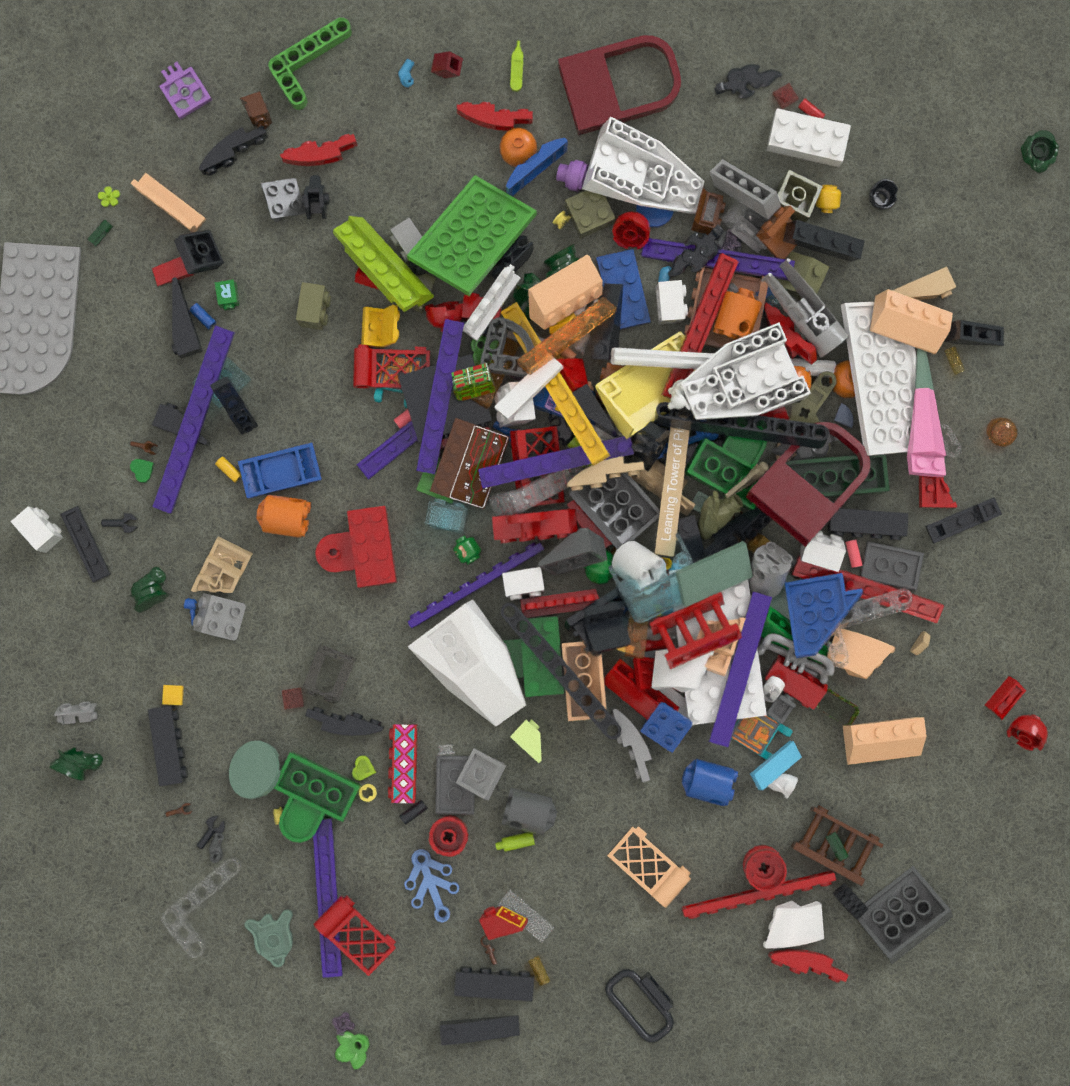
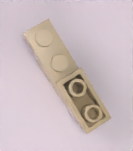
M623 456L604 460L595 466L592 465L581 471L566 486L567 488L571 487L572 491L583 490V486L591 485V488H600L603 483L607 482L606 475H609V478L621 477L620 473H628V476L640 475V471L644 470V463L624 464Z

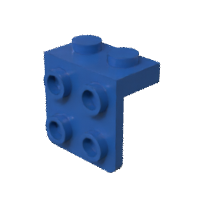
M661 702L649 719H646L640 732L673 753L692 727V721L666 703Z

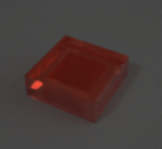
M301 687L282 690L284 709L304 706Z

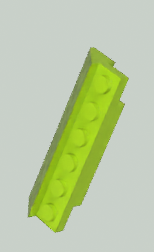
M348 216V221L333 229V234L345 246V252L386 298L391 303L395 302L403 312L416 304L419 307L434 298L431 291L364 218Z

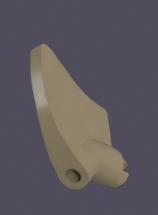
M766 462L756 464L740 483L725 494L727 499L759 480L769 469Z

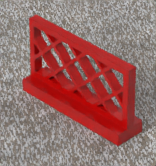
M557 426L510 431L513 461L528 458L531 451L537 456L546 454L549 449L553 452L559 451ZM546 431H552V440L549 443L542 438ZM525 433H532L536 437L532 445L526 442ZM539 440L546 445L541 454L534 449ZM562 471L556 472V478L553 482L546 477V474L540 475L535 484L530 478L515 481L518 507L527 508L565 502ZM543 478L550 484L545 492L538 487ZM553 487L558 490V499H552L548 496ZM536 489L542 496L537 502H532V493Z

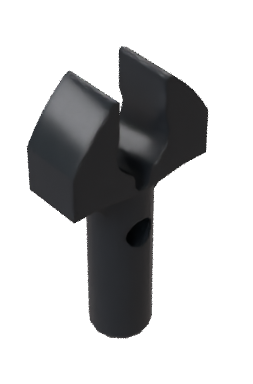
M124 513V518L102 519L101 525L102 527H122L124 533H132L138 527H129L125 523L129 520L138 519L130 513Z
M219 816L210 817L205 822L208 825V830L197 843L199 849H203L215 833L222 834L224 832L225 820H223L219 827L214 829V821Z

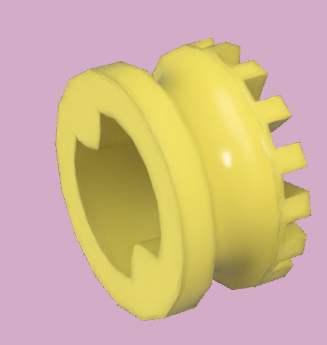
M562 211L552 222L554 225H558L557 228L559 230L571 218L569 215H565V211Z
M365 784L359 790V796L365 802L372 801L377 795L376 788L371 784ZM369 787L373 790V796L365 798L362 792Z

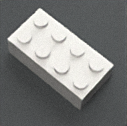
M776 109L766 151L840 167L844 159L851 125Z

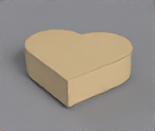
M925 631L921 632L910 652L915 655L923 652L929 646L930 635Z

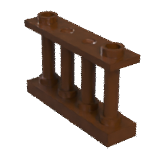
M819 805L817 808L812 806L810 810L816 812V815L803 839H800L799 843L793 841L791 848L862 886L866 879L861 877V870L874 845L883 847V844L879 842L880 838L871 833L867 836L828 815L829 810ZM823 817L833 822L827 835L833 832L837 833L840 826L851 831L843 845L847 853H849L857 836L868 840L858 861L851 870L844 868V860L838 861L834 858L831 861L826 858L828 855L826 853L830 847L826 837L820 849H817L816 852L809 849V843Z

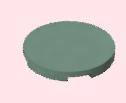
M250 741L241 746L234 754L229 767V781L233 790L239 796L253 800L264 795L266 796L276 786L281 770H279V754L272 745L263 741Z

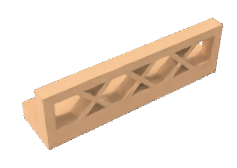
M147 173L143 175L139 182L135 179L131 182L137 191L191 232H196L206 220L205 217Z

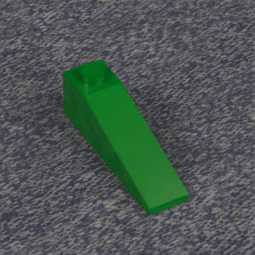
M770 606L761 637L765 638L769 634H778L793 641L790 620ZM772 641V642H771V643H774V644H776V645H778V646H781V647L786 648V649L789 650L788 647H786V646H784V645H782V644H780V643H778V642H775V641ZM823 645L818 653L827 657L829 648Z

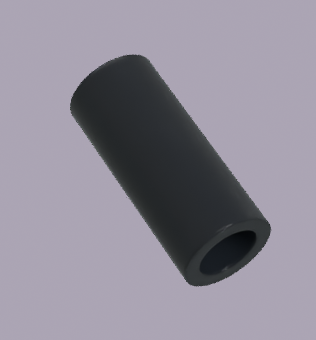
M420 800L400 814L399 817L406 825L428 808Z

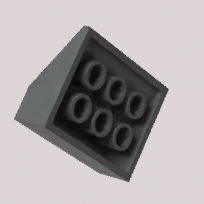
M620 473L621 477L609 478V475H606L607 482L603 483L600 488H591V485L583 486V490L571 491L569 493L572 499L617 550L626 542L633 541L659 518L660 514L658 507L637 483L628 476V473Z
M912 866L865 903L869 910L858 919V922L885 957L893 964L950 920L953 914L922 875Z

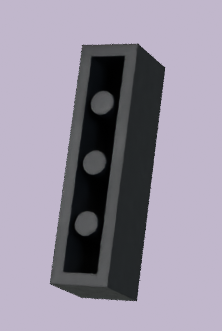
M799 220L787 223L783 242L846 261L861 259L865 242L864 240Z
M840 508L828 522L827 532H832V534L837 536H844V533H848L854 538H863V535H871V539H882V536H889L890 540L901 541V537L907 536L908 513Z
M174 705L148 709L159 787L186 782L185 778H188V770L186 766L183 767L182 759L185 758V751L183 747H180L182 731L181 728L177 727V720H179L178 709H175Z
M461 966L460 969L456 970L454 996L533 1001L534 975H531L530 971L520 970L519 974L511 973L509 969H499V972H491V968H480V971L472 970V967Z

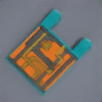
M383 354L381 366L390 360L385 354ZM398 355L394 359L401 367L408 361L405 355ZM415 357L413 361L420 367L421 358ZM393 362L384 368L391 376L399 370ZM411 362L404 368L406 373L418 370ZM381 371L377 383H385L389 377ZM401 371L398 375L394 377V379L399 383L398 376L403 375L404 373ZM376 388L374 401L379 403L382 401L384 390L403 393L402 389ZM404 399V407L407 408L406 401Z
M766 715L739 719L734 726L731 738L767 760L773 754L766 751L776 732L779 731L785 736L790 737L793 731Z

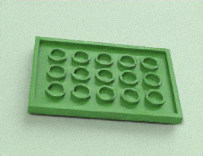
M475 175L407 254V259L470 296L534 219L537 212L530 206Z

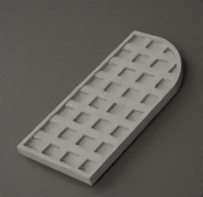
M4 242L0 286L1 394L25 395L42 390L53 383L68 365L73 351L81 259L80 247Z

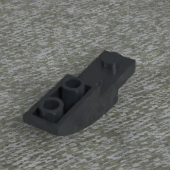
M261 126L248 133L241 127L223 138L212 148L199 166L203 176L206 174L211 176L217 173V169L223 166L228 168L234 165V161L238 160L235 155L236 152L243 153L253 144H263L266 141L265 139L268 138L264 127Z
M228 376L210 385L241 435L258 427L252 413Z
M758 507L741 514L712 535L715 541L703 551L705 556L709 557L741 541L747 544L773 519Z
M313 706V709L308 708L305 714L309 718L323 722L321 730L334 734L355 736L373 734L384 730V726H381V721L372 718L370 721L362 719L364 715L352 712V715L347 714L345 720H342L343 716L331 713L330 716L324 714V709Z

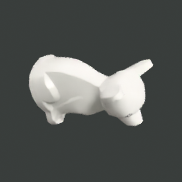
M683 379L676 381L668 389L669 394L672 396L668 404L669 409L686 407L688 410H691L680 385L684 381Z
M781 774L768 787L773 791L783 793L785 798L788 799L797 784L798 778L789 774Z

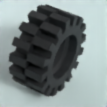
M845 883L833 892V895L856 920L869 910Z

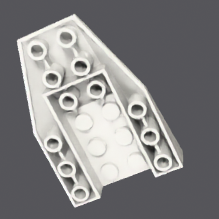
M610 117L601 126L582 189L640 206L695 214L705 181L660 141Z
M780 323L725 344L680 383L696 420L758 416L806 399L811 394L804 377H798L784 346L787 339Z
M474 600L465 603L408 646L447 690L494 726L499 725L526 705L508 648Z

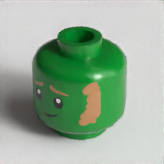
M464 535L455 541L457 545L454 546L453 551L461 563L469 565L480 558L481 548L474 537L466 538Z

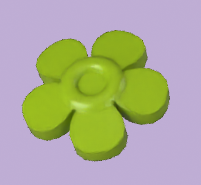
M108 186L104 188L105 193L99 192L98 198L102 200V206L108 207L110 204L112 206L118 204L116 199L120 196L118 190L112 192V188Z

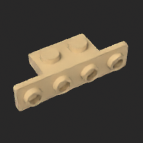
M656 460L649 472L644 469L640 471V475L630 476L648 491L662 498L665 473L664 464ZM686 479L683 480V488L688 482ZM682 495L680 513L688 516L695 503Z

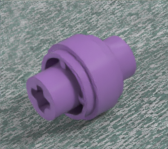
M579 160L571 161L569 165L560 163L556 179L565 182V187L571 191H583L582 187L589 165Z

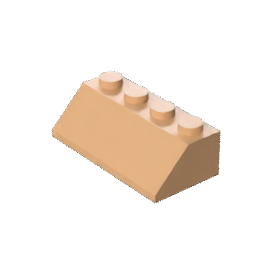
M585 255L528 289L530 319L545 330L602 295V279L590 256Z
M887 289L875 296L870 331L936 354L950 332L953 313Z
M583 642L562 643V659L606 709L602 654L595 657L590 652L586 653L584 651L586 646ZM563 666V671H564V675H565V674H566V668ZM571 680L568 683L570 691H577L579 689L578 681ZM565 690L568 721L589 720L590 717ZM584 695L581 698L582 705L589 706L592 703L591 696ZM597 710L594 713V718H605L604 711Z
M924 717L843 726L847 765L921 756L926 740Z

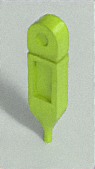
M517 41L511 61L510 87L514 92H518L522 88L523 52L520 48V41Z

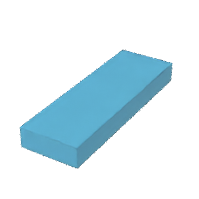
M794 741L787 742L750 773L758 790L763 791L802 758Z

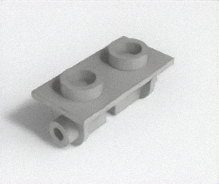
M741 216L730 231L756 253H759L762 248L764 250L767 249L756 236L760 230Z
M82 702L79 705L73 706L69 703L62 704L57 708L54 716H57V722L62 725L76 723V716L79 717L80 723L93 722L94 719H97V712H94L96 703Z

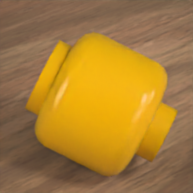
M822 185L823 187L815 205L821 209L822 213H833V210L840 207L841 191L835 185Z

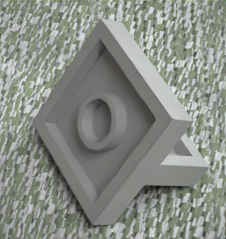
M473 748L456 783L488 801L506 765Z

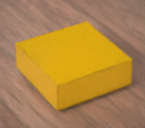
M163 685L162 704L183 705L184 686Z

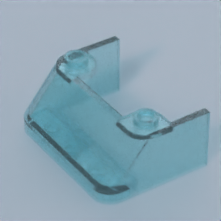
M679 533L675 534L681 553L677 554L673 559V566L676 571L694 563ZM612 565L608 567L632 618L636 622H645L682 604L675 572L641 589L638 582L634 579H626L620 582Z

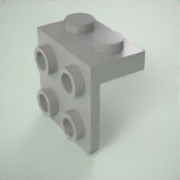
M203 593L198 602V614L193 620V630L233 641L236 640L245 612V604Z

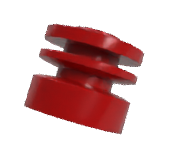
M755 846L744 856L742 863L743 872L751 886L764 892L774 891L785 881L787 874L786 864L778 851L771 846ZM763 862L767 865L764 871L760 868Z

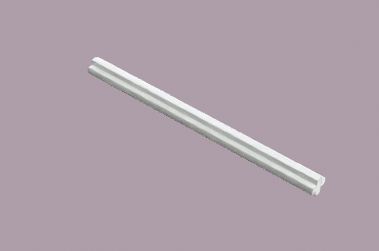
M612 348L611 364L698 369L714 354ZM790 358L793 366L805 367L807 372H811V376H819L824 371L835 372V361L817 360L811 365L805 359Z

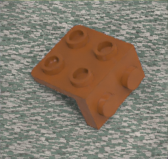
M791 205L781 206L761 226V230L756 234L769 251L779 259H785L796 247V245L783 242L787 223L792 222L790 217L795 212Z

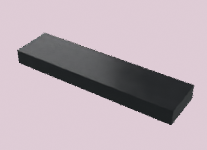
M79 506L61 513L60 515L92 582L95 583L111 575Z

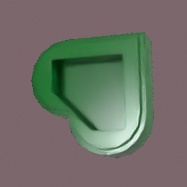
M135 459L131 462L130 469L135 473V477L139 482L146 483L151 478L155 463Z

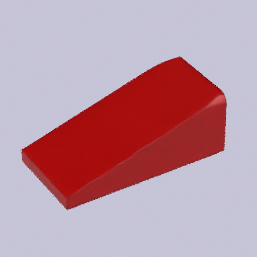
M181 257L152 268L157 286L171 283L174 277L180 280L194 275L187 273Z

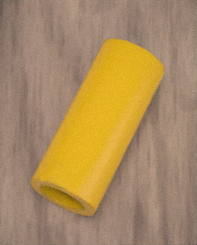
M223 456L215 463L234 483L238 481V478L242 477L241 473Z

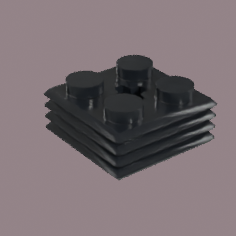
M210 230L181 234L174 240L188 274L218 269V267L224 264Z

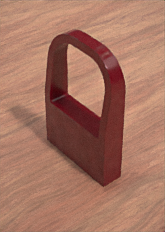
M643 35L558 59V68L578 135L600 130L601 126L610 117L625 123L661 112L673 104L681 87V75L674 52L668 43L656 36ZM642 47L658 49L666 57L673 80L672 91L662 100L621 111L605 59Z
M818 422L815 424L826 426L829 434L835 436L851 449L858 457L860 463L858 477L835 503L828 500L786 465L801 447L790 445L746 496V498L805 547L858 489L870 470V457L867 455L865 447L841 426L830 422Z

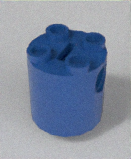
M695 759L684 769L681 783L687 797L720 806H727L729 801L733 799L734 789L731 788L733 782L735 783L737 780L738 771Z

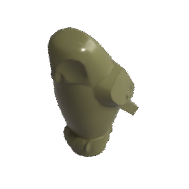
M713 491L712 496H709L704 501L698 521V529L702 539H709L718 530L723 528L735 513L740 512L743 502L737 494L728 499L725 496L724 499L719 500L718 492Z

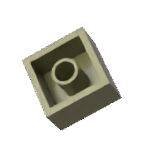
M791 170L787 171L781 179L777 194L782 207L791 205L795 210L790 217L792 221L799 220L806 223L810 218L823 186Z
M586 190L565 200V207L580 239L615 223L616 218L604 195Z
M302 282L296 321L300 327L323 330V326H327L328 314H326V308L331 305V296H329V292L324 285Z

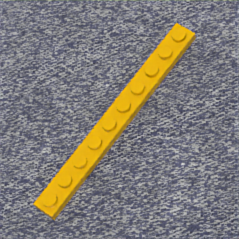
M516 302L501 311V314L505 319L517 323L527 332L535 346L538 365L548 353ZM513 333L516 339L518 340L519 344L521 345L522 349L524 350L525 354L527 355L526 346L523 340L518 335ZM559 372L545 387L590 462L595 466L610 455Z

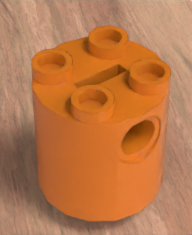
M741 287L737 293L726 291L712 332L728 336V338L733 340L752 334L762 306L761 302L755 300L754 292Z
M267 495L257 509V520L262 528V532L299 538L305 537L309 525V520H306L308 513H310L311 502H307L304 499Z

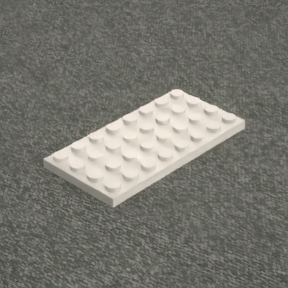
M874 302L844 303L841 305L844 329L849 335L846 341L863 446L868 456L908 452L915 394L917 361L915 347L870 331Z
M677 570L668 571L674 612L685 608L682 605L675 571ZM748 579L721 591L725 603L721 608L727 620L745 618L751 598ZM714 610L703 614L706 621H719ZM695 617L686 621L685 624L693 640L696 641L700 625ZM676 625L678 648L686 645V642L678 625ZM758 648L737 719L767 715ZM734 653L725 677L706 670L701 677L697 690L684 692L687 716L692 721V725L715 722Z

